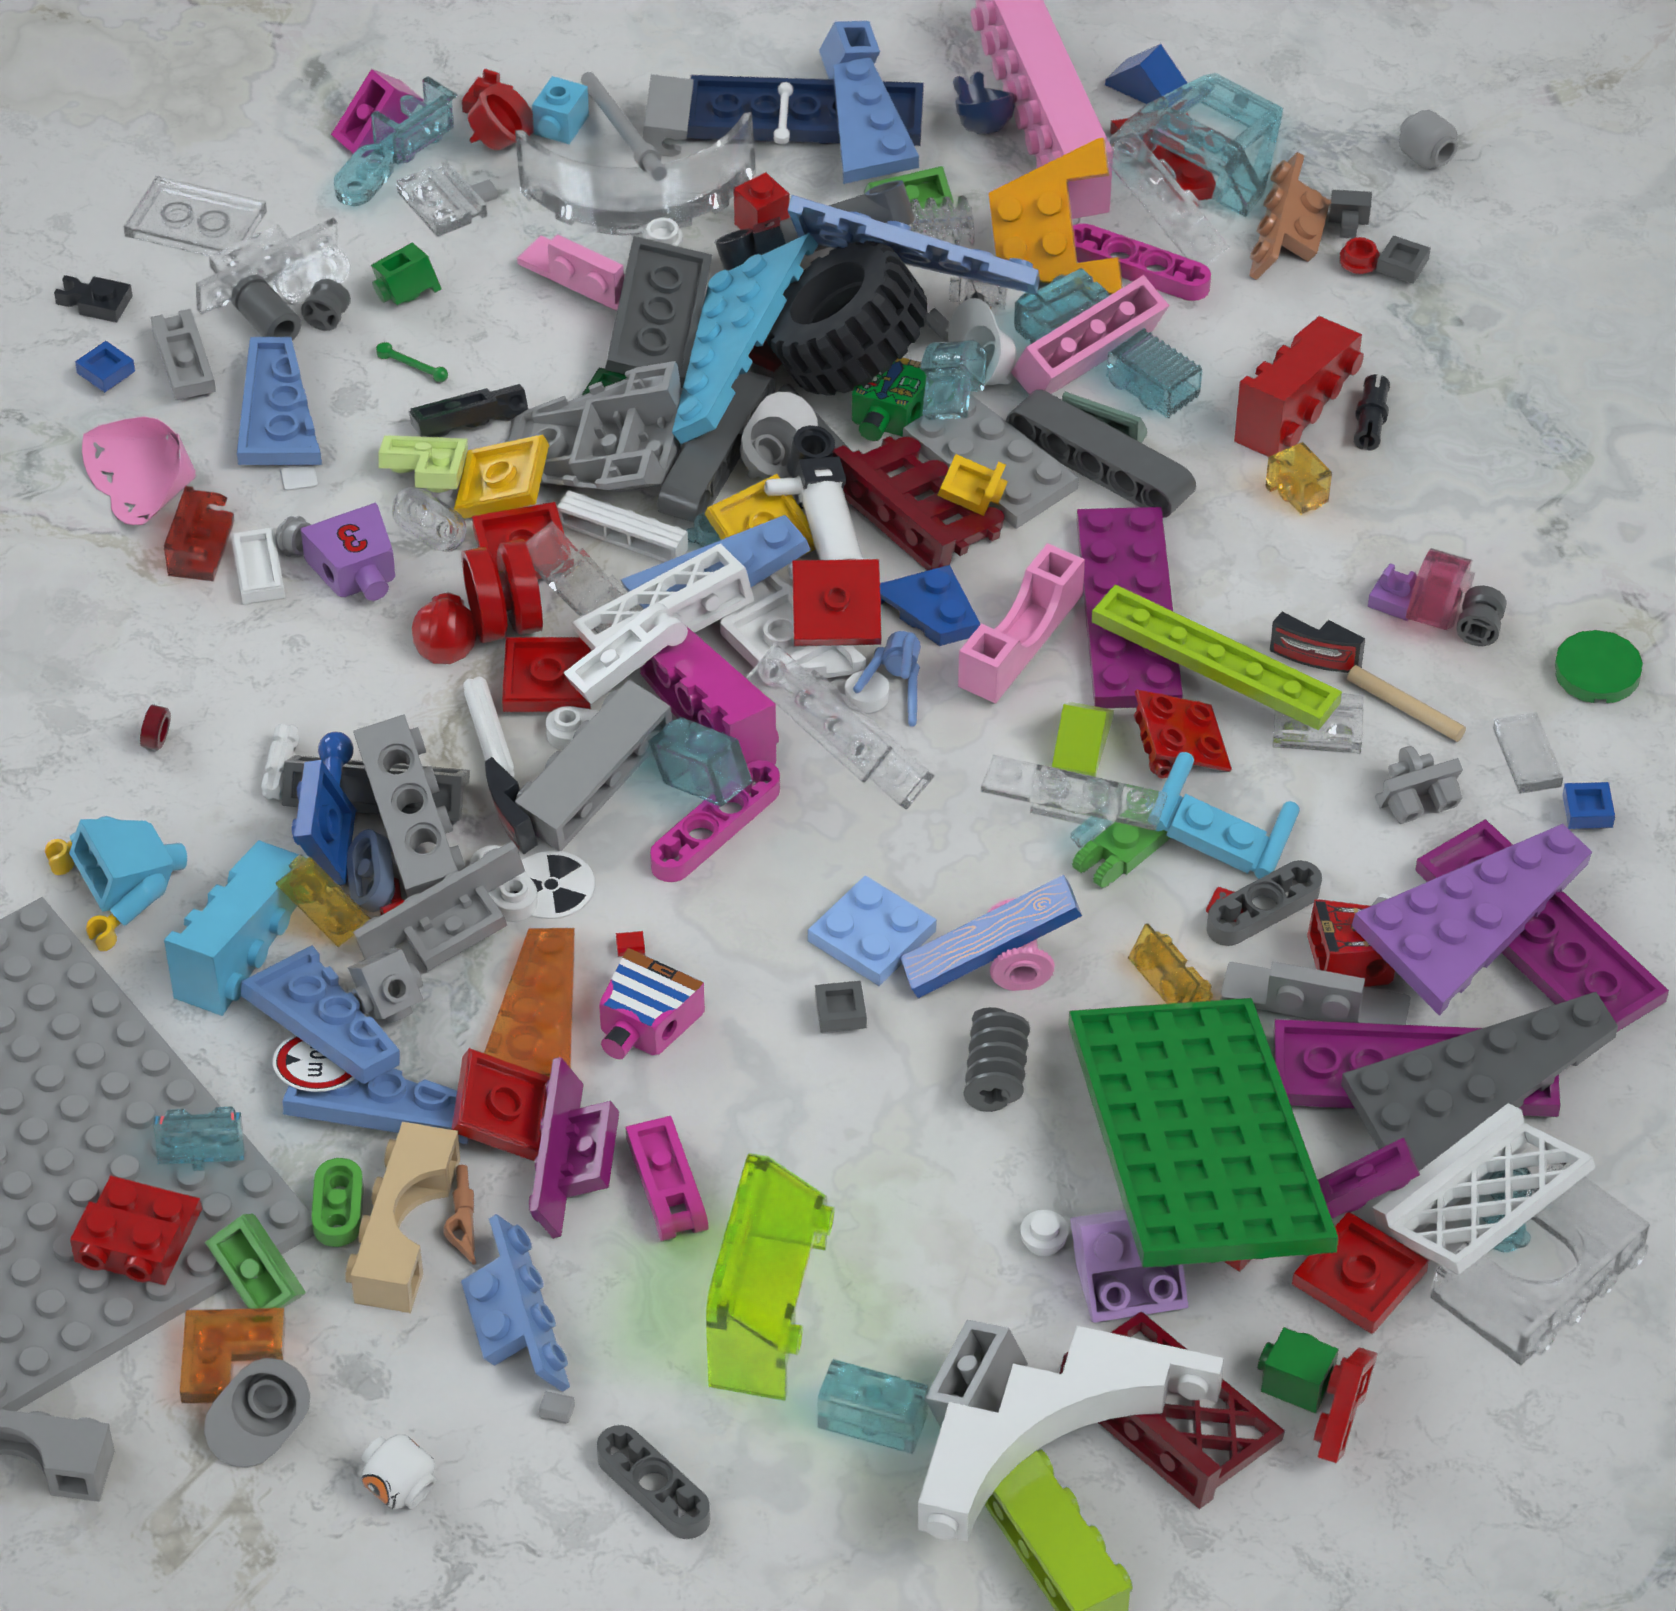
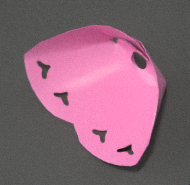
M145 416L123 419L99 425L83 435L82 455L87 474L98 490L111 496V510L125 524H145L196 477V471L179 434H176L159 419ZM95 442L104 448L99 458L95 457L97 451L93 445ZM102 471L114 473L111 483L108 482L107 476L101 473ZM124 503L136 506L133 507L131 512H128L129 507L125 506ZM149 514L148 519H145L144 517L138 518L140 516H145Z

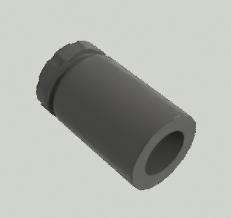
M249 275L240 280L233 288L231 293L233 306L262 337H291L292 341L296 338L301 329V319L263 277Z

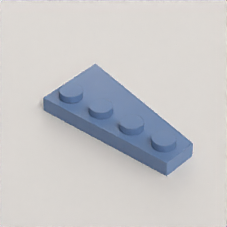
M871 57L834 64L833 79L843 184L919 168V155Z
M250 337L237 446L238 465H322L321 452L315 436V428L310 416L307 397L302 385L291 337Z
M783 515L623 578L621 582L628 593L721 543L746 568L750 586L753 587L790 564L792 560H796L809 552L810 547L802 533L786 515ZM719 561L704 569L703 572H715L724 567V565ZM676 584L668 588L667 591L677 592L685 588L687 584ZM638 604L637 606L643 610L649 607L650 604Z

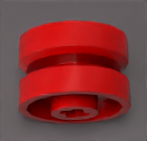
M524 539L500 543L496 556L497 566L491 552L486 547L462 551L461 562L469 609L475 618L477 636L481 643L505 638L508 627L507 615L513 630L518 635L535 633L543 629L539 584Z

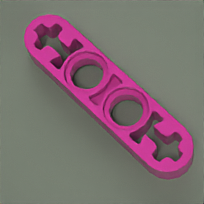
M1091 224L1073 225L1077 262L1113 258L1110 254L1115 252L1126 253L1129 257L1120 259L1121 276L1124 279L1135 281L1144 275L1156 290L1189 301L1201 300L1209 294L1211 271L1206 265ZM1150 265L1163 266L1165 270L1154 272L1148 270L1146 267Z
M764 760L752 761L742 767L655 842L650 852L653 875L664 882H677L692 873L779 796V769L773 763ZM728 802H734L743 807L737 813L732 814L722 812L719 809L721 805ZM697 828H706L713 833L707 839L702 840L695 839L689 835L692 830ZM679 855V860H674Z

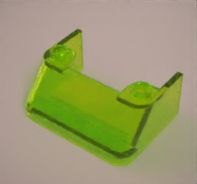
M748 1153L712 1276L706 1305L708 1387L785 1401L788 1393L787 1364L790 1354H799L803 1337V1325L795 1324L799 1295L812 1248L826 1250L827 1235L830 1236L835 1207L827 1205V1195L769 1156Z

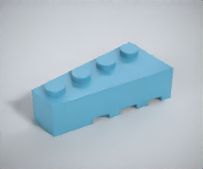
M258 840L229 871L227 885L223 887L216 884L208 893L206 908L203 911L193 909L184 918V925L187 928L181 934L172 931L164 939L174 999L221 1016L224 1015L232 1001L240 999L241 981L249 978L255 968H260L263 965L277 935L281 936L284 934L289 925L291 914L298 904L304 903L310 895L312 879L309 877L307 857Z

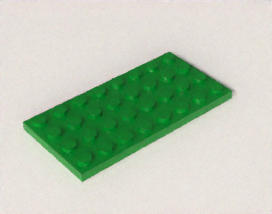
M1252 998L1069 1011V1030L1142 1268L1337 1253L1338 1235Z

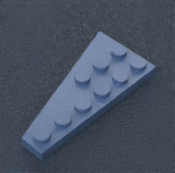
M791 195L788 213L798 237L810 233L819 245L832 248H845L848 243L856 241L861 243L874 241L891 247L905 265L1037 294L1040 282L1039 270L1033 268V264L1029 261L1018 258H1010L1008 261L995 257L993 254L983 250L969 249L913 232L909 225L901 222L887 221V223L871 219V217L862 213L844 211Z

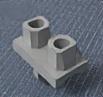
M1407 746L1399 750V762L1388 766L1389 774L1392 778L1384 781L1383 792L1375 796L1379 808L1389 806L1399 824L1421 817L1425 810L1419 797L1430 794L1437 811H1446L1457 807L1462 800L1457 778L1463 771V768L1458 758L1434 765V759L1430 753L1419 756L1414 747Z

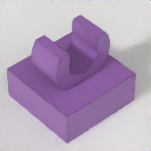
M1390 563L1369 594L1368 607L1408 621L1424 594L1426 581L1417 579V575L1413 571H1410L1408 575L1395 571V565Z

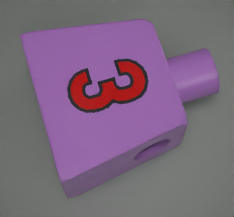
M376 502L301 528L304 559L337 596L345 598L363 592L366 599L376 601L387 594L389 590L387 582L395 578L394 556Z

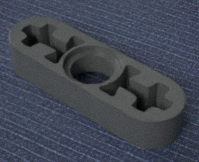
M1293 861L1217 901L1209 910L1206 925L1208 936L1220 945H1236L1314 903V899L1319 897L1322 883L1320 870L1308 861ZM1293 880H1296L1298 884L1292 886ZM1302 883H1309L1308 887H1305ZM1258 896H1267L1273 899L1277 906L1270 910H1263L1256 907L1252 900ZM1220 919H1224L1226 923L1221 924ZM1237 919L1236 926H1232L1230 922Z
M614 1425L605 1429L599 1435L597 1440V1458L600 1468L672 1535L681 1539H693L699 1537L708 1529L710 1524V1503L706 1494L636 1430L625 1425ZM615 1446L617 1449L623 1450L628 1447L629 1459L621 1452L611 1455V1448ZM630 1461L634 1464L631 1470ZM650 1473L661 1474L667 1479L666 1485L658 1490H647L639 1484V1481L643 1476ZM675 1494H676V1501H677V1503L673 1500V1497L675 1496ZM678 1505L687 1512L695 1508L696 1516L692 1518L690 1515L684 1514L678 1517Z

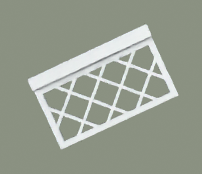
M1508 1103L1420 1170V1176L1412 1179L1405 1187L1390 1193L1373 1206L1372 1209L1377 1228L1380 1231L1447 1269L1461 1274L1595 1169V1163L1592 1156L1526 1124L1522 1110ZM1530 1144L1539 1148L1538 1152L1522 1153L1530 1147ZM1566 1162L1572 1164L1565 1170L1547 1172V1165ZM1539 1166V1173L1513 1176V1169ZM1505 1170V1178L1487 1180L1496 1172ZM1540 1188L1532 1196L1513 1198V1191ZM1505 1192V1200L1479 1203L1480 1195ZM1464 1197H1471V1204L1454 1206ZM1505 1214V1217L1497 1223L1479 1225L1480 1217ZM1471 1219V1226L1445 1229V1222ZM1437 1223V1231L1419 1233L1429 1224ZM1471 1241V1244L1458 1254L1445 1249V1244Z

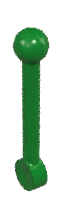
M382 342L376 346L377 356L381 359L393 358L432 375L436 382L442 383L448 378V371L444 367L434 368L393 350L392 345L388 342Z

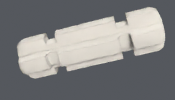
M281 723L274 730L272 739L275 741L271 743L265 768L267 773L264 774L261 785L263 789L262 794L266 799H282L284 762L296 754L293 751L296 750L299 741L298 728L293 724L287 726Z

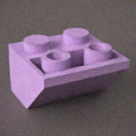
M1125 1210L1070 1218L1076 1266L1093 1323L1133 1317L1141 1311L1144 1314L1189 1308L1183 1265L1142 1268Z

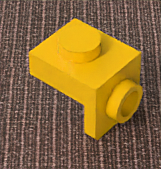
M955 454L938 492V496L984 516L990 501L999 504L1008 481L1001 478L1006 464L998 461L995 470H992Z

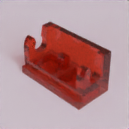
M185 486L164 543L168 576L214 582L235 519L234 513L225 510H214L209 505L225 506L228 499L226 496L216 492L194 490V487Z

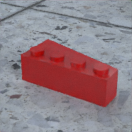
M1318 316L1294 336L1291 348L1283 345L1276 351L1272 364L1266 361L1261 363L1256 368L1255 374L1258 375L1256 378L1244 377L1239 383L1234 442L1276 461L1281 458L1288 448L1293 449L1298 444L1302 432L1309 423L1314 424L1318 420L1329 399L1334 400L1339 395L1343 382L1348 376H1354L1359 371L1364 359V354L1360 352L1362 334Z

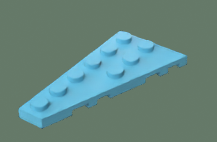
M810 233L763 255H753L744 264L729 271L722 270L709 280L672 434L681 444L716 429L736 393L731 388L733 382L739 375L747 373L753 363L748 356L753 346L759 347L763 345L787 302L783 295L785 289L790 283L799 280L804 271L799 265L804 255H813L818 246V243Z

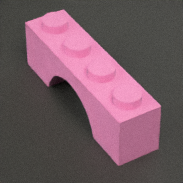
M1047 543L1025 570L1019 593L1003 621L994 629L981 624L959 650L958 687L995 704L1083 596L1085 559Z

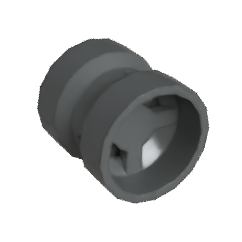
M1481 585L1470 588L1465 593L1462 604L1463 611L1458 618L1456 628L1458 636L1463 641L1475 646L1493 644L1499 637L1501 629L1500 620L1504 617L1507 604L1505 596L1499 590L1490 586Z

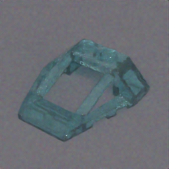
M1217 73L1207 74L1145 105L1126 120L1110 139L1109 144L1111 147L1142 163L1160 145L1219 176L1212 200L1247 217L1264 196L1283 108ZM1202 103L1248 128L1235 139H1231L1221 132L1215 131L1192 119L1186 113L1197 104ZM1264 136L1254 166H1252L1245 150L1260 137Z

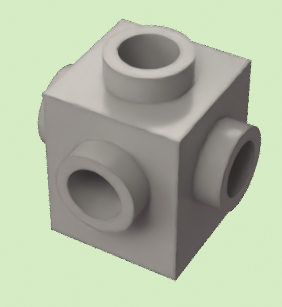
M388 948L348 967L356 988L352 989V993L360 1002V1010L363 1014L367 1013L369 1017H373V1019H386L387 1023L396 1022L413 1013L411 1006L424 1000L419 990L423 986L420 973L412 962H407L402 949Z

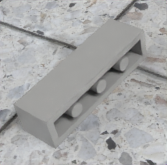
M630 679L619 690H613L605 698L601 710L590 721H584L577 728L573 740L562 751H556L547 761L544 771L533 782H527L518 792L515 803L530 817L535 836L557 851H562L673 731L670 705Z

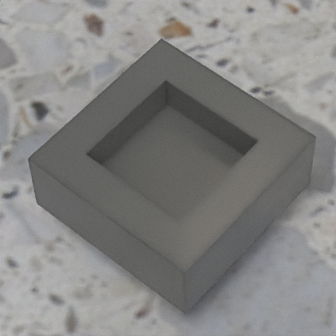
M1393 235L1378 258L1376 272L1414 284L1429 260L1430 247Z
M861 981L815 985V1001L820 1033L867 1028V1015Z

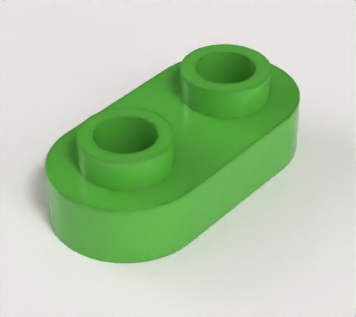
M329 1159L317 1168L314 1176L312 1203L313 1232L319 1242L331 1247H341L350 1244L359 1235L362 1221L364 1184L361 1168L350 1159ZM339 1186H344V1187H346V1188L343 1189V1190H342V1189H334V1188L339 1187ZM336 1225H342L341 1227H338V1228H332L333 1226H336Z

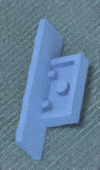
M495 1214L489 1218V1222L500 1257L461 1280L483 1358L495 1366L527 1346L535 1374L563 1392L570 1388L565 1371L568 1361L554 1336L552 1328L555 1327L556 1322L542 1297L540 1289L544 1287V1283L530 1258L531 1241L521 1226H513L498 1214Z

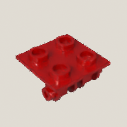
M1136 689L1135 695L1138 706L1134 719L1139 725L1141 731L1140 738L1144 751L1149 754V768L1153 774H1156L1158 778H1168L1173 764L1181 752H1188L1193 756V765L1227 772L1232 770L1211 704Z

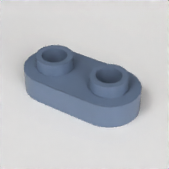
M371 829L363 830L352 841L347 855L350 898L354 905L369 912H376L380 910L381 906L390 903L395 892L390 842L385 836Z

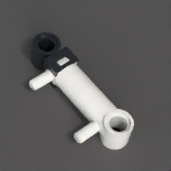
M812 425L804 426L797 430L794 435L786 463L787 471L792 478L766 480L764 485L765 493L768 496L794 495L800 508L805 510L819 560L864 559L843 492L846 477L840 457H832L835 440L832 434L824 428ZM790 563L788 575L793 580L792 563Z

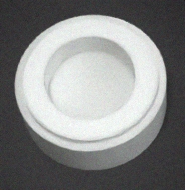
M865 670L852 674L847 679L845 685L846 702L851 708L859 712L871 713L886 706L889 700V682L884 675L875 672L862 691L855 693L853 687Z

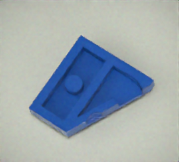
M950 565L880 583L881 605L886 601L899 610L902 621L911 627L922 630L924 636L939 646L969 639L981 625Z

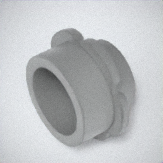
M290 516L277 528V545L280 550H283L285 556L290 557L292 554L304 555L301 528L311 524L306 522L301 516Z

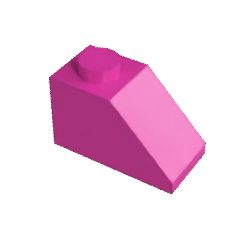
M371 69L331 135L354 155L361 156L404 133L424 99L401 80Z

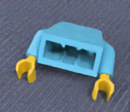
M102 816L98 819H81L76 832L70 835V841L65 842L62 839H53L45 847V854L53 874H66L73 868L75 863L102 912H112L108 917L98 915L90 918L87 922L86 931L89 939H94L100 934L95 941L99 951L110 950L117 942V935L114 929L121 923L126 926L150 904L164 895L172 871L183 870L187 865L185 846L182 843L163 844L151 823L138 820H119L109 816Z

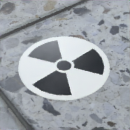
M544 851L530 855L522 860L526 873L537 888L538 905L532 916L549 919L568 916L580 910L591 899L595 889V877L590 866L581 858L563 851Z

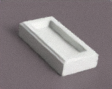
M273 527L231 533L242 604L285 598Z

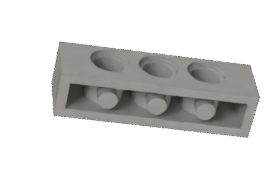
M405 714L354 730L353 733L407 896L410 897L414 894L422 893L443 881L448 874L464 869L465 864L459 846L449 847L445 835L453 831L446 807L444 805L436 808L432 794L440 792L432 766L423 768L419 758L420 754L426 753L419 728L410 729ZM403 763L409 765V768L401 774L389 773V770L396 764ZM410 803H420L423 805L419 811L413 814L401 812ZM432 842L436 844L435 848L429 853L420 854L415 852L416 847L421 843Z

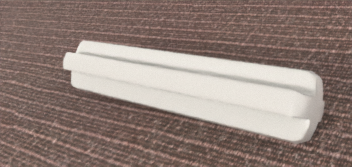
M480 676L475 679L468 678L463 684L465 689L464 695L485 761L493 757L514 777V765L487 681Z

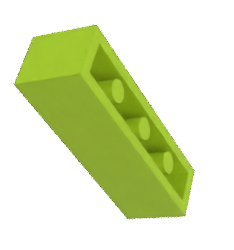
M1042 1449L1036 1450L1020 1462L1000 1482L987 1499L985 1507L1055 1611H1128L1130 1592L1133 1589L1129 1574L1120 1563H1113L1106 1552L1104 1539L1097 1527L1094 1525L1088 1526L1080 1515L1078 1501L1071 1489L1068 1487L1062 1488L1054 1477V1469L1047 1454Z

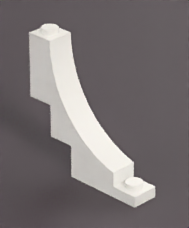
M1076 1326L1063 1374L1013 1363L999 1413L949 1402L918 1502V1530L928 1532L939 1539L955 1538L968 1541L979 1513L1000 1482L1020 1462L1036 1450L1069 1432L1108 1419L1162 1413L1168 1392L1180 1394L1191 1400L1204 1399L1217 1402L1222 1384L1224 1358Z

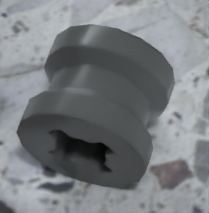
M320 279L315 282L310 291V296L304 301L301 307V314L316 329L323 331L333 330L339 324L342 313L348 308L351 296L348 290L337 281Z

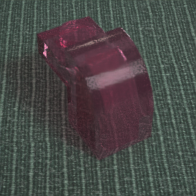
M1431 548L1426 554L1419 570L1405 618L1444 630L1453 627L1463 593L1472 587L1475 572L1470 571L1473 560Z

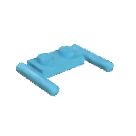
M1188 752L1179 753L1149 817V827L1156 831H1168L1166 836L1247 874L1251 870L1258 879L1275 871L1300 812L1299 806L1292 801L1284 803L1272 832L1267 837L1265 836L1267 833L1265 830L1188 794H1185L1184 797L1180 796L1194 764V758Z

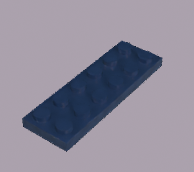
M691 75L690 77L694 81L687 138L774 141V131L779 127L781 95H779L778 87L781 83L787 82L793 87V93L789 96L786 129L789 131V142L840 143L834 80ZM882 81L914 146H921L924 83Z

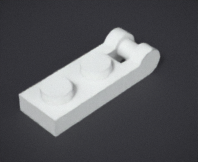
M655 603L570 667L564 674L571 685L592 704L610 692L614 686L636 669L642 667L667 645L677 646L681 644L687 636V626L677 617H673L672 612L665 605Z

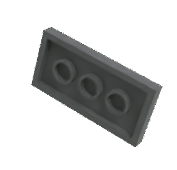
M633 236L605 370L625 374L626 371L637 367L675 361L679 369L681 388H683L701 316L712 254Z

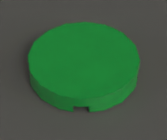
M1601 630L1581 631L1566 638L1558 647L1555 675L1558 683L1568 694L1582 701L1594 703L1595 699H1607L1606 703H1615L1631 696L1639 686L1643 661L1635 646L1629 640L1615 633Z

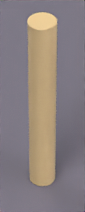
M1357 665L1353 666L1349 671L1347 680L1456 742L1460 741L1463 737L1466 726Z

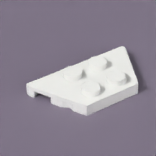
M777 572L751 587L754 597L753 602L725 616L720 622V635L771 685L852 675L866 669V658L852 645L794 646L793 587Z

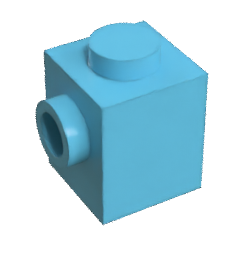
M552 76L532 104L534 135L570 144L589 117L588 86Z

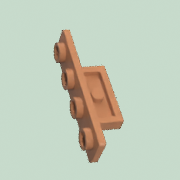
M1296 152L1287 162L1285 160L1279 162L1272 172L1270 178L1273 181L1272 190L1264 201V206L1267 208L1266 213L1257 227V233L1260 236L1250 254V259L1253 262L1249 276L1255 280L1276 262L1281 246H1284L1307 262L1318 253L1330 200L1317 190L1299 181L1304 155Z

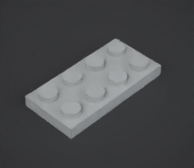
M965 389L903 428V437H913L920 442V453L928 460L942 461L948 468L955 454L992 470H995L998 461L1006 464L1001 478L1008 481L999 504L990 501L988 507L1001 510L1004 514V519L1016 529L1078 489V476Z

